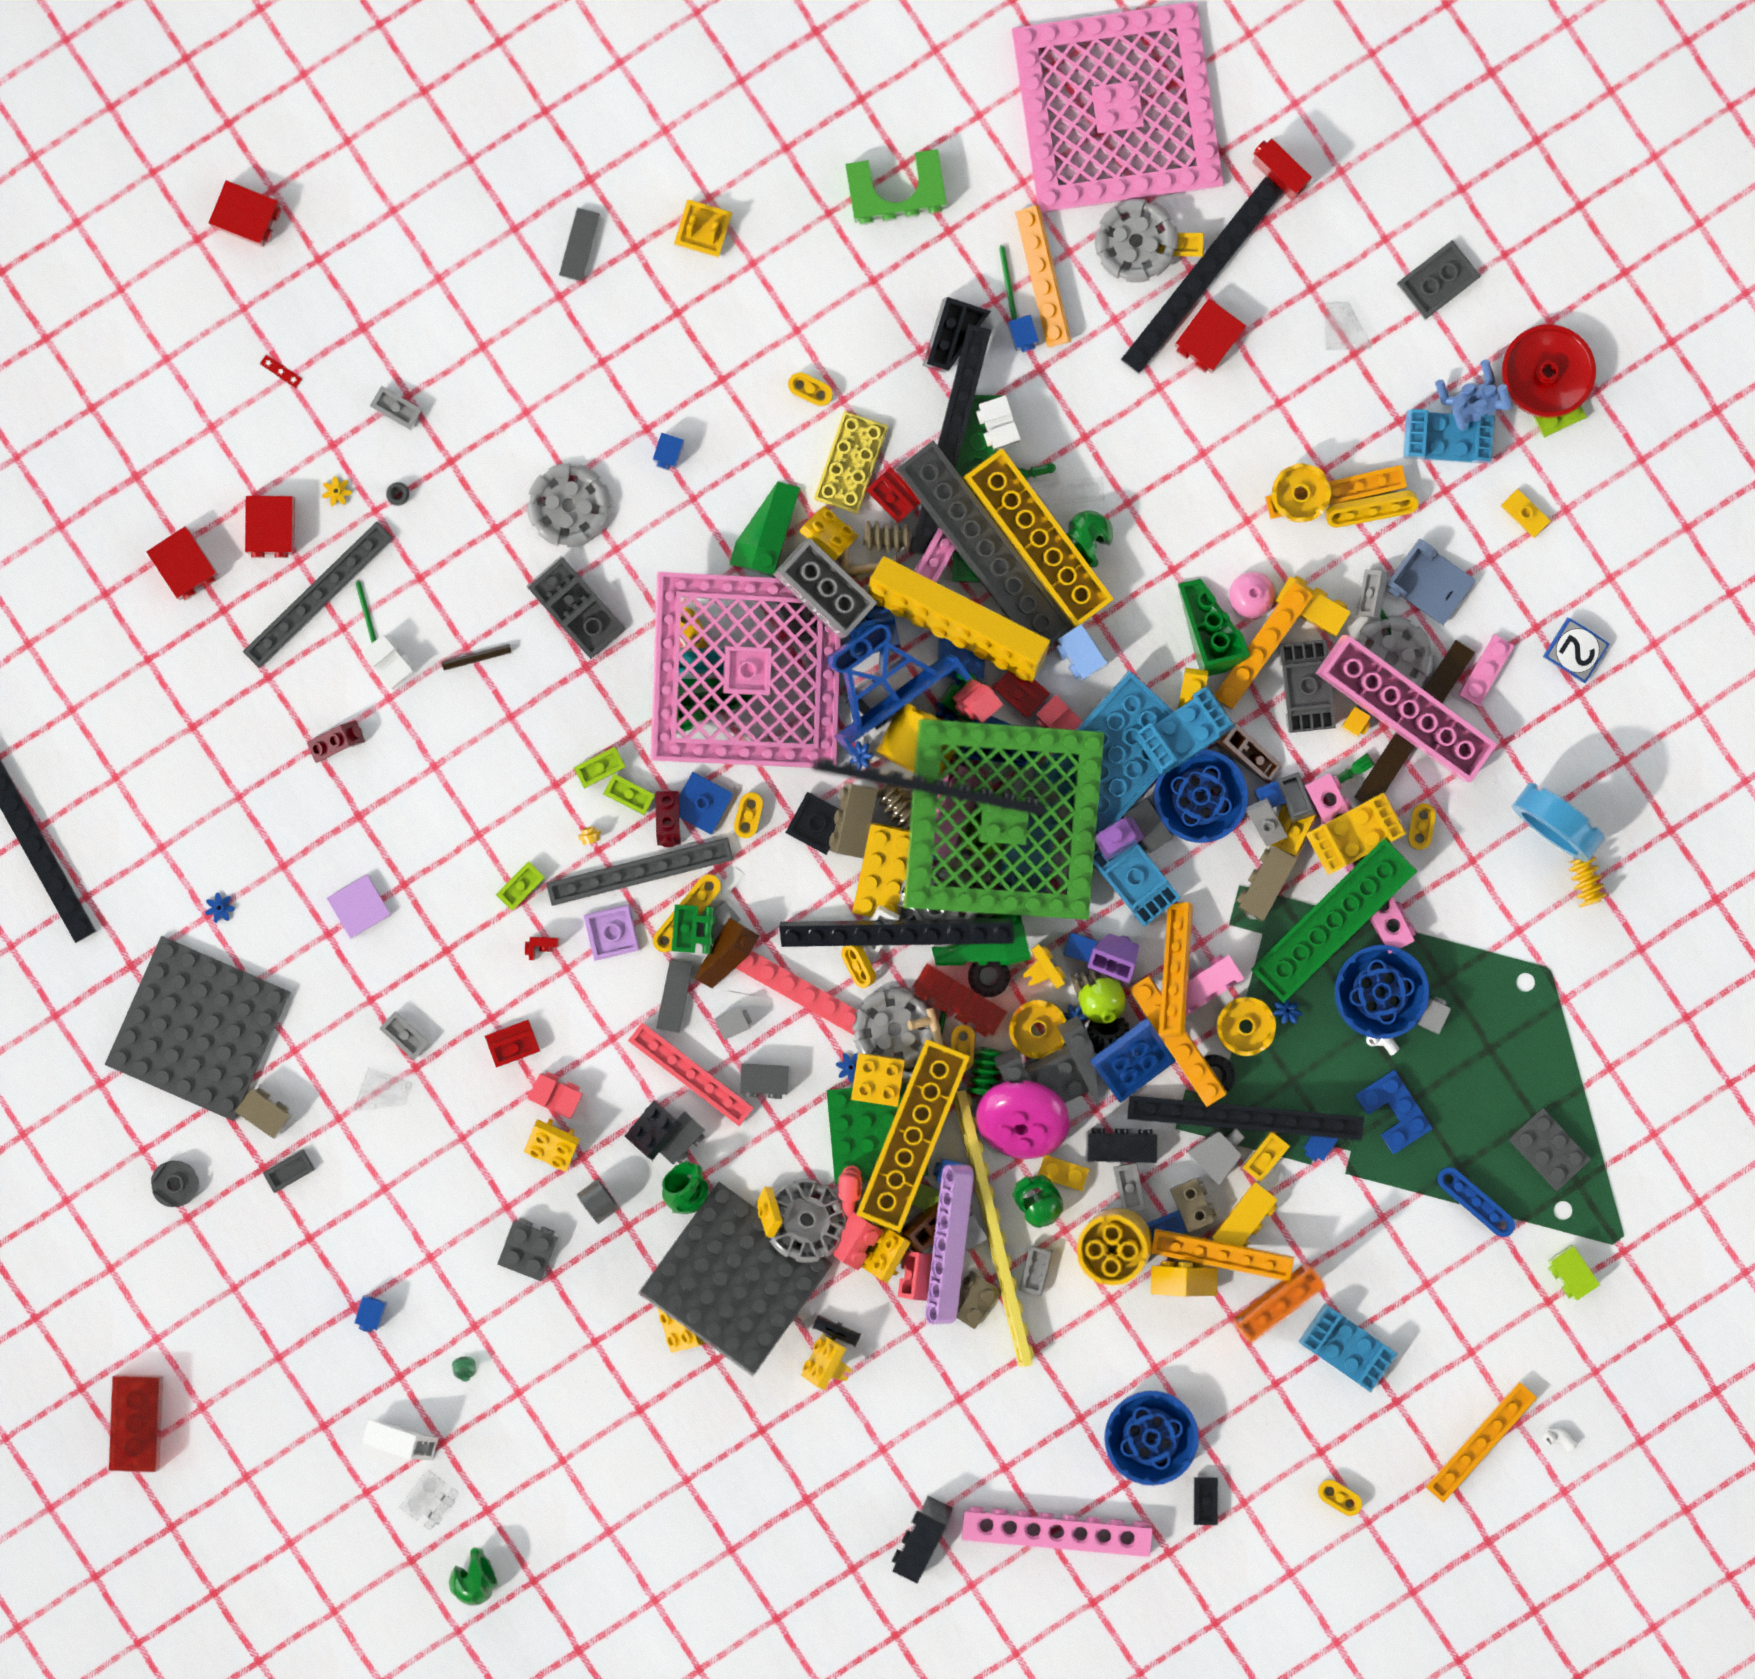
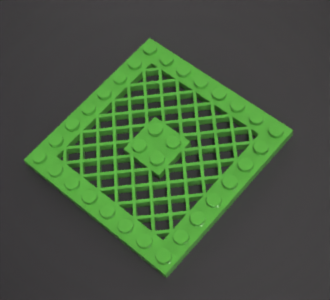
M919 719L914 775L926 777V782L935 783V779L942 780L951 772L958 780L951 787L957 788L958 784L967 785L965 781L974 774L980 781L971 790L974 792H978L983 787L993 790L988 785V782L997 775L1003 785L994 792L995 796L1002 797L999 794L1007 788L1013 795H1017L1016 800L1025 801L1026 797L1022 796L1031 790L1036 799L1040 800L1039 803L1041 802L1043 806H1046L1047 811L1038 818L1033 813L977 803L978 807L969 814L963 806L967 800L961 799L958 801L957 798L950 797L955 805L946 812L940 803L947 796L941 795L938 798L937 794L913 790L903 907L1089 920L1104 732ZM942 745H948L945 749L942 750ZM957 746H970L971 748L962 754ZM979 747L994 749L985 755ZM953 749L959 758L950 765L943 756ZM1002 749H1013L1017 751L1014 752L1010 757H1008ZM976 750L982 757V760L973 767L967 760V757ZM1025 750L1040 752L1031 759ZM999 752L1005 761L996 768L990 759ZM1048 752L1063 754L1054 760ZM1022 754L1028 763L1019 770L1012 761ZM1071 754H1077V761ZM1042 756H1045L1051 764L1041 771L1036 762ZM1068 757L1074 766L1065 773L1058 764ZM942 761L947 769L940 774V762ZM963 761L970 770L960 777L954 768ZM987 763L993 772L983 779L977 770ZM1007 765H1010L1016 773L1006 780L1000 772ZM1032 766L1039 775L1029 782L1023 773ZM1055 768L1061 777L1052 784L1046 775ZM1076 771L1074 784L1069 776ZM1020 777L1026 786L1017 793L1011 784ZM1043 779L1049 788L1040 795L1033 786ZM1063 781H1066L1072 789L1062 796L1056 788ZM1053 791L1060 800L1050 807L1044 798ZM1074 794L1072 808L1067 800ZM1064 804L1070 813L1061 820L1054 811ZM938 808L943 816L936 821V811ZM960 809L966 817L959 824H956L950 816ZM979 812H980V824H978V823L974 820V818H973V817L976 816ZM1028 815H1030V816L1033 818V820L1035 821V822H1034L1033 824H1031L1029 827H1028ZM1052 815L1057 824L1048 831L1042 822ZM1072 818L1070 831L1065 823ZM947 819L954 828L944 836L938 826ZM970 821L976 830L967 837L961 828ZM1039 826L1045 835L1036 842L1029 833ZM1062 827L1068 836L1058 843L1053 834ZM936 832L941 839L934 845V835ZM958 832L964 841L955 848L948 839ZM976 836H978L979 842H986L980 849H977L971 842ZM1028 838L1033 845L1023 852L1017 844L1026 845ZM1049 838L1056 847L1046 854L1040 845ZM1070 841L1068 854L1063 847ZM945 843L952 852L942 859L936 850ZM995 843H1004L1009 845L1006 846L1002 851H1000V849L995 845ZM968 844L975 853L965 861L959 851ZM991 846L997 855L988 862L982 853ZM1014 847L1020 854V857L1011 864L1005 857V854ZM1037 849L1043 858L1034 865L1028 856ZM1060 851L1066 859L1059 866H1056L1050 858ZM934 855L935 858L939 861V863L932 868V860ZM956 855L962 864L953 872L946 863ZM979 857L985 866L976 873L969 864ZM1002 859L1008 867L1001 874H998L992 866ZM1025 860L1031 869L1021 876L1015 867ZM1048 862L1054 870L1044 877L1038 869ZM1068 865L1066 878L1061 870ZM943 866L950 875L940 882L934 874ZM966 868L973 877L963 884L957 875ZM989 869L996 878L986 886L980 877ZM1012 871L1018 880L1009 887L1003 878ZM1035 872L1041 882L1032 889L1026 882V879ZM1058 874L1064 883L1055 890L1049 881ZM931 879L937 884V886L930 885ZM954 879L960 887L946 885ZM977 880L983 889L968 887ZM1000 882L1006 890L992 888ZM1023 884L1029 892L1014 890ZM1044 885H1046V887L1051 891V893H1043L1037 891L1040 890ZM1066 888V894H1060Z

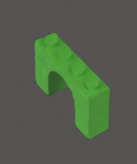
M938 149L915 152L918 187L910 198L897 203L888 202L875 192L871 179L869 160L845 164L854 222L866 225L873 223V219L882 218L883 221H891L897 219V215L905 214L909 218L919 216V212L929 211V214L942 212V208H946L947 203Z

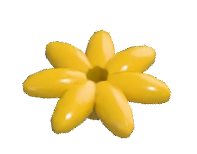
M334 476L332 485L326 482L323 483V486L328 491L322 494V498L331 497V506L336 504L337 499L341 504L345 505L346 500L344 496L352 494L350 490L344 489L348 484V480H344L339 484L337 477Z

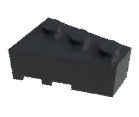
M950 297L942 299L922 366L943 373L948 372L960 356L968 324L981 326L991 311Z
M1091 1128V1133L1086 1132L1085 1161L1157 1163V1134H1152V1129H1138V1134L1129 1133V1129H1115V1133H1105V1128Z
M927 1496L921 1510H916L911 1523L914 1525L911 1531L906 1530L901 1540L904 1543L902 1549H897L891 1562L895 1563L892 1572L918 1584L947 1527L952 1507Z

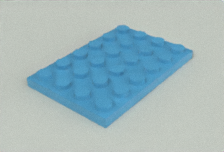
M1129 670L1075 729L1104 732L1096 832L1098 834L1118 822L1158 778L1159 771L1135 737L1137 732L1150 722L1152 725H1155L1174 712ZM1054 752L1051 757L1056 760L1063 753ZM1071 754L1077 761V754ZM1068 757L1058 764L1065 773L1074 766ZM1047 760L1044 763V765L1040 768L1041 771L1046 769L1051 764L1049 760ZM1054 768L1046 777L1053 784L1061 775ZM1076 771L1069 776L1074 784ZM1041 779L1040 781L1043 782L1049 788L1045 781ZM1063 781L1056 789L1064 796L1072 788L1066 781ZM1074 794L1067 800L1072 808Z

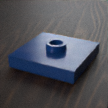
M692 772L679 796V818L712 835L734 794Z

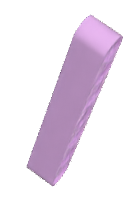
M947 1165L942 1172L926 1304V1319L930 1324H951L955 1322L957 1317L974 1178L973 1170L969 1165Z

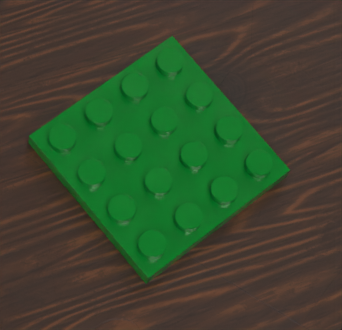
M901 1083L898 1107L908 1083ZM853 1088L827 1090L835 1184H839V1176L843 1170L852 1165L860 1170L862 1181L870 1180L898 1107L851 1100ZM928 1165L923 1176H928Z

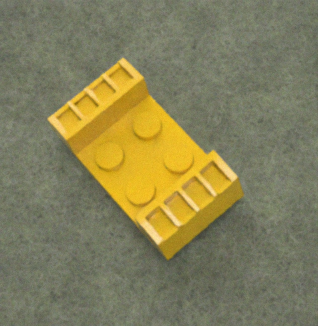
M1385 792L1308 832L1306 836L1327 875H1330L1366 856L1383 838L1392 842L1407 833Z

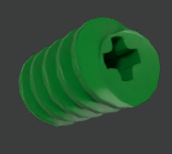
M981 1047L983 1048L982 1050L975 1051V1054L981 1057V1059L973 1061L979 1068L971 1070L977 1078L970 1079L969 1082L973 1083L975 1087L968 1088L969 1092L984 1095L994 1087L992 1084L999 1083V1079L994 1077V1074H1000L1001 1072L996 1067L997 1064L994 1057L1004 1053V1051Z

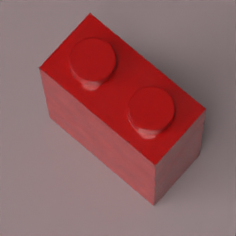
M1272 138L1268 142L1262 141L1253 153L1255 157L1252 163L1274 184L1281 188L1291 201L1308 186L1312 179V176Z
M225 180L208 224L213 228L263 247L264 243H269L273 233L271 226L273 221H278L282 208H279L280 203L275 199Z
M1208 298L1174 345L1177 348L1176 352L1185 359L1188 357L1196 362L1195 366L1202 372L1206 373L1209 371L1212 374L1244 331L1246 325Z
M246 496L245 552L251 554V558H265V554H274V558H288V554H294L295 498L293 496Z
M186 526L146 551L178 600L184 599L186 601L196 595V589L202 585L204 588L210 586L216 581L215 577L219 575Z

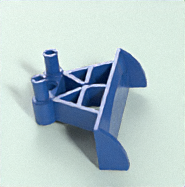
M879 623L870 625L827 657V663L833 671L844 674L853 719L850 725L834 737L848 754L859 762L862 758L852 744L953 669L966 681L972 679L957 656L946 653L936 662L927 666L890 644L891 632L887 626ZM862 642L865 646L864 652L857 655L855 645ZM880 649L878 676L851 670ZM889 650L902 657L887 668ZM909 662L923 669L921 673L895 692L886 680ZM853 675L871 679V681L855 691ZM881 684L888 697L860 717L857 700Z

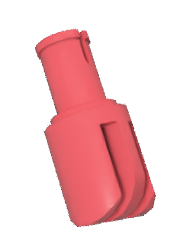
M853 1165L846 1167L839 1176L838 1197L843 1200L842 1210H844L847 1219L852 1212L856 1213V1201L861 1198V1172L858 1167Z

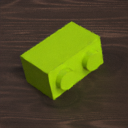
M1570 1245L1548 1260L1551 1265L1548 1267L1549 1271L1555 1279L1560 1278L1564 1284L1561 1288L1569 1299L1573 1297L1574 1300L1578 1301L1600 1286L1573 1245Z

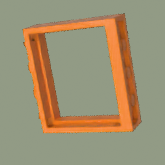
M1304 1263L1292 1272L1290 1282L1282 1280L1232 1318L1231 1321L1242 1336L1252 1344L1321 1291L1326 1285L1314 1269ZM1305 1269V1272L1301 1275L1298 1274L1301 1270Z

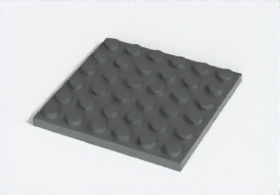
M161 936L104 1065L234 1121L237 1116L235 1111L245 1098L291 992Z
M718 1182L707 1197L702 1208L690 1220L638 1294L748 1374L754 1376L833 1263L824 1257L819 1258L817 1262L802 1263L795 1261V1258L790 1256L786 1258L780 1254L770 1243L771 1237H766L761 1218L758 1216V1209ZM780 1227L778 1232L781 1236L785 1233L783 1227ZM793 1241L792 1247L800 1250L802 1244Z

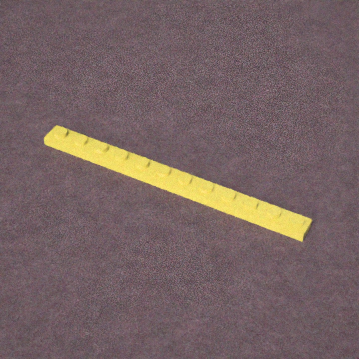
M966 1090L956 1091L953 1101L969 1166L974 1174L973 1183L999 1289L1001 1290L1000 1293L1018 1366L1033 1365L1034 1352L1032 1346L1028 1345L1026 1338L1029 1335L1026 1323L1022 1322L1020 1314L1023 1313L1021 1301L1017 1300L1015 1293L1017 1283L1015 1277H1011L1009 1269L1012 1267L1009 1254H1006L1004 1248L1006 1244L1005 1234L1003 1231H1000L998 1224L1001 1220L1000 1213L997 1208H994L993 1204L995 1193L992 1185L988 1183L989 1168L986 1162L983 1163L981 1155L984 1149L981 1140L977 1138L976 1130H978L976 1118L972 1117L970 1110L972 1099L970 1094L966 1093Z

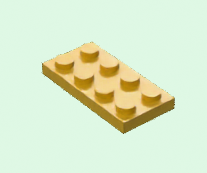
M871 822L852 913L872 917L878 906L881 905L899 915L897 902L900 903V886L906 878L910 830Z

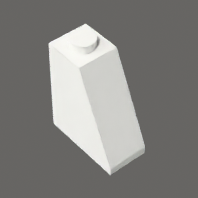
M369 1420L363 1432L364 1438L362 1443L408 1459L432 1461L438 1438L381 1421Z

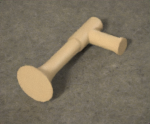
M848 549L840 556V567L849 576L872 573L879 564L849 565ZM895 553L891 560L899 563L897 553Z
M936 1007L926 1009L928 1017L908 1020L910 1031L929 1025L933 1032L934 1042L944 1046Z

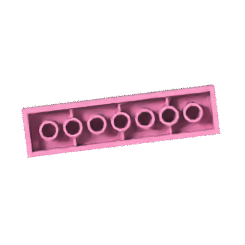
M1342 635L1316 671L1318 676L1463 782H1472L1498 745L1349 635Z

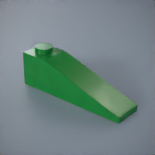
M777 481L737 539L729 565L775 577L773 573L777 570L800 487Z
M1201 579L1179 583L1180 597L1199 669L1207 670L1208 676L1225 673L1248 659L1250 655L1243 634L1239 629L1235 628L1228 614L1223 612L1217 604L1216 598Z
M681 679L688 688L697 681L696 679ZM704 679L711 689L720 682L718 679ZM678 684V698H679L685 691H684V690L682 689V687ZM701 684L692 691L699 700L708 693ZM722 686L715 692L722 701L731 695L722 693ZM739 694L745 702L752 697V695ZM689 695L680 702L687 711L696 705ZM712 696L703 703L710 712L719 706ZM735 697L726 704L730 710L742 706ZM677 707L678 722L684 714ZM700 707L691 714L697 722L707 717ZM686 719L679 727L686 732L693 729V724Z
M996 914L988 918H1013V944H954L947 947H932L936 966H963L967 962H979V965H987V962L1000 961L1001 965H1010L1031 960L1021 915Z

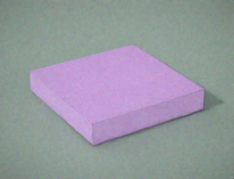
M368 875L327 898L350 939L391 916Z
M630 905L584 915L594 961L640 950Z

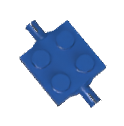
M939 638L938 659L946 653L955 655L967 672L975 675L976 679H984L985 659L976 657L973 652L965 648L956 647L953 642L945 638ZM954 669L944 676L955 680L957 686L961 685L962 680L956 677L957 672Z

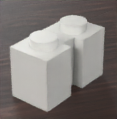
M1006 395L979 404V411H976V415L980 425H985L987 432L983 435L987 447L992 446L993 451L1020 442L1021 439Z
M382 635L361 653L393 690L414 673L411 669L414 664L406 654L401 656L396 649L399 646L391 636L386 638Z

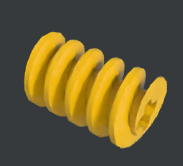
M1592 856L1588 862L1578 859L1567 862L1574 863L1568 869L1569 872L1577 873L1571 878L1572 881H1579L1574 890L1582 891L1576 896L1577 899H1584L1579 908L1602 902L1601 899L1607 896V893L1599 892L1604 887V884L1596 883L1602 876L1593 873L1599 869L1598 865H1591L1596 860L1595 856Z

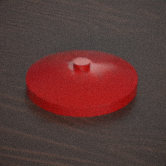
M1539 325L1522 332L1508 347L1502 362V382L1507 386L1511 401L1522 411L1539 418H1558L1578 409L1590 395L1596 379L1595 359L1588 344L1574 331L1559 325Z

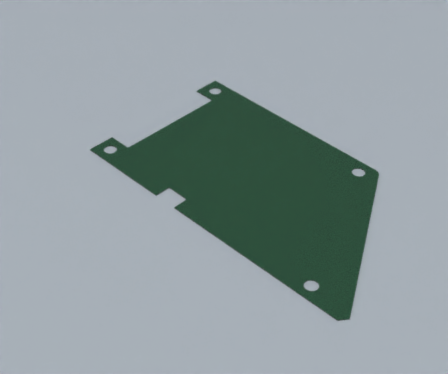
M1239 885L1229 925L1262 934L1255 961L1256 965L1315 905L1277 896L1264 921L1252 920L1245 915V912L1238 909L1240 903L1237 902L1241 891L1243 889L1248 890V887ZM1368 920L1288 998L1289 1005L1297 1002L1298 1006L1295 1010H1299L1303 1014L1299 1017L1295 1016L1297 1019L1296 1024L1292 1023L1289 1019L1283 1024L1281 1016L1273 1015L1276 1021L1275 1035L1272 1043L1266 1049L1251 1056H1242L1231 1052L1229 1061L1234 1066L1236 1080L1231 1090L1214 1103L1364 1117L1362 1141L1338 1139L1333 1146L1351 1151L1345 1172L1347 1175L1459 1204L1437 1182L1438 1173L1443 1168L1451 1167L1458 1170L1513 1219L1614 1245L1624 1237L1553 974L1545 966L1415 932L1416 935L1413 936L1415 941L1400 949L1414 957L1422 966L1428 980L1429 999L1433 1000L1434 997H1438L1448 1002L1446 1006L1451 1008L1439 1034L1416 1024L1408 1032L1394 1037L1393 1040L1400 1050L1390 1056L1384 1046H1369L1366 1042L1367 1036L1356 1032L1344 1021L1335 1001V983L1343 964L1361 949L1382 945L1371 921ZM1386 925L1390 932L1398 930V927ZM1252 972L1246 997L1261 1000L1269 1007L1273 1014L1276 1010H1279L1274 1006V1002L1282 1004V1001ZM1387 973L1385 975V981L1387 983H1392L1394 981V975L1392 973ZM1523 973L1532 975L1535 981L1534 987L1528 992L1521 991L1516 985L1518 976ZM1369 978L1362 980L1364 988L1371 986L1372 982ZM1381 987L1376 991V994L1380 997L1385 993ZM1392 996L1390 998V1004L1392 1006H1397L1399 1004V998L1397 996ZM1374 1001L1367 1003L1369 1011L1376 1009L1377 1005ZM1245 1019L1240 1022L1239 1029L1241 1032L1249 1033L1252 1030L1251 1021ZM1392 1070H1395L1433 1128L1395 1154H1392L1380 1135L1399 1122L1388 1103L1367 1115L1354 1096ZM1185 1089L1183 1100L1203 1102L1197 1092ZM1541 1108L1547 1111L1591 1159L1558 1191H1555L1508 1140ZM1176 1124L1175 1129L1208 1137L1217 1130L1226 1137L1233 1130ZM1238 1130L1245 1137L1238 1146L1256 1150L1269 1132ZM1275 1133L1290 1145L1283 1154V1158L1311 1165L1312 1159L1305 1155L1307 1150L1302 1148L1310 1136ZM1448 1174L1445 1176L1446 1183L1453 1181L1452 1175ZM1565 1201L1571 1205L1572 1214L1568 1219L1560 1220L1555 1216L1554 1207L1558 1202Z

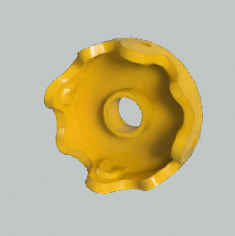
M1298 463L1283 469L1273 483L1271 496L1276 510L1282 517L1295 523H1305L1318 518L1326 510L1331 497V487L1320 468ZM1298 487L1306 489L1307 498L1298 500L1294 496L1295 489Z
M1251 997L1237 998L1226 1004L1221 1010L1216 1024L1217 1034L1223 1046L1229 1051L1242 1056L1255 1055L1266 1049L1272 1043L1276 1030V1021L1269 1007L1261 1000ZM1247 1019L1251 1021L1253 1027L1249 1033L1240 1031L1239 1024L1242 1020Z
M1043 1000L1027 1002L1021 1005L1011 1017L1009 1024L1010 1039L1014 1047L1021 1054L1030 1058L1041 1059L1061 1049L1065 1043L1057 1026L1066 1022V1018L1062 1011L1050 1002ZM1039 1022L1044 1025L1045 1032L1042 1036L1032 1034L1031 1028L1033 1024Z

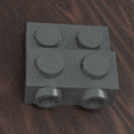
M522 1218L519 1219V1222L514 1220L497 1265L541 1281L558 1237L554 1236L555 1231L546 1227H541V1230L532 1227L533 1223Z

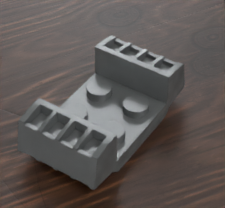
M1326 640L1279 645L1280 666H1282L1287 709L1286 722L1289 733L1336 728L1332 685L1316 674V671L1328 656Z

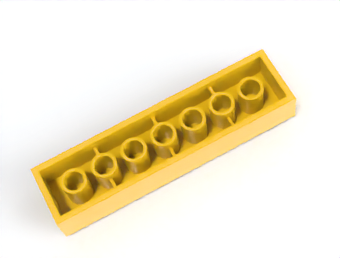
M1003 448L996 451L962 477L1074 628L1081 625L1114 600Z
M885 556L882 557L870 578L867 593L877 602L876 606H882L890 610L895 616L904 617L915 626L924 627L932 631L936 637L945 638L953 642L956 647L965 648L973 652L976 657L993 662L999 669L1008 670L1019 679L1028 680L1033 683L1046 659L1050 640Z
M925 1040L857 1210V1216L901 1232L970 1056L931 1040Z

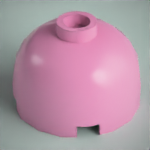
M1246 572L1239 575L1233 581L1229 589V600L1231 607L1237 614L1245 618H1257L1264 616L1272 608L1275 602L1276 591L1273 583L1267 576L1259 572Z

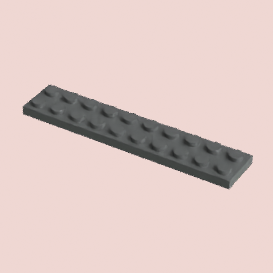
M934 440L896 468V471L1009 620L1050 640L1049 647L1074 628Z

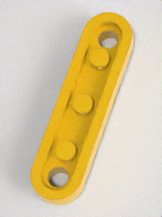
M1406 490L1333 504L1325 511V517L1329 526L1338 528L1411 514L1418 508L1419 502L1414 492Z
M710 874L702 876L679 905L699 906L698 915L701 916L705 911V907H708L720 892L721 883L719 879ZM707 882H712L714 885L711 891L705 889ZM674 911L653 937V945L660 952L666 953L672 949ZM663 936L669 938L667 945H662L660 942Z

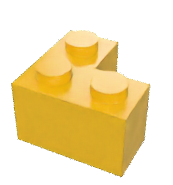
M1161 1261V1265L1151 1266L1150 1294L1183 1297L1217 1296L1218 1268L1208 1267V1265L1195 1262L1194 1266L1193 1263L1178 1262V1266H1175L1174 1261Z

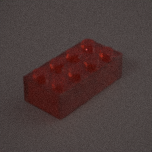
M926 963L912 986L916 990L914 992L916 996L925 1001L929 997L936 1002L934 1004L936 1008L944 1013L948 1010L956 1014L954 1019L964 1025H967L968 1022L976 1026L974 1031L984 1037H987L988 1034L993 1036L1007 1014V1011L928 963Z
M115 1374L112 1376L109 1471L157 1472L160 1470L163 1376Z

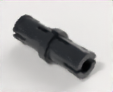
M820 1315L817 1316L812 1329L830 1335L833 1340L839 1339L853 1347H856L861 1333L842 1326L843 1323L832 1322Z

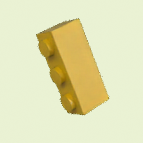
M1290 576L1277 596L1275 603L1279 604L1293 582L1296 581L1314 594L1299 617L1335 638L1350 614V611L1347 610L1348 605L1338 599L1333 602L1327 598L1328 594L1317 587L1313 590L1306 586L1308 582L1301 577L1295 576L1292 578Z
M1253 1182L1211 1238L1215 1241L1247 1247L1249 1243L1246 1240L1251 1234L1256 1235L1263 1226L1261 1223L1262 1219L1266 1215L1270 1217L1278 1207L1275 1204L1278 1199L1259 1184Z

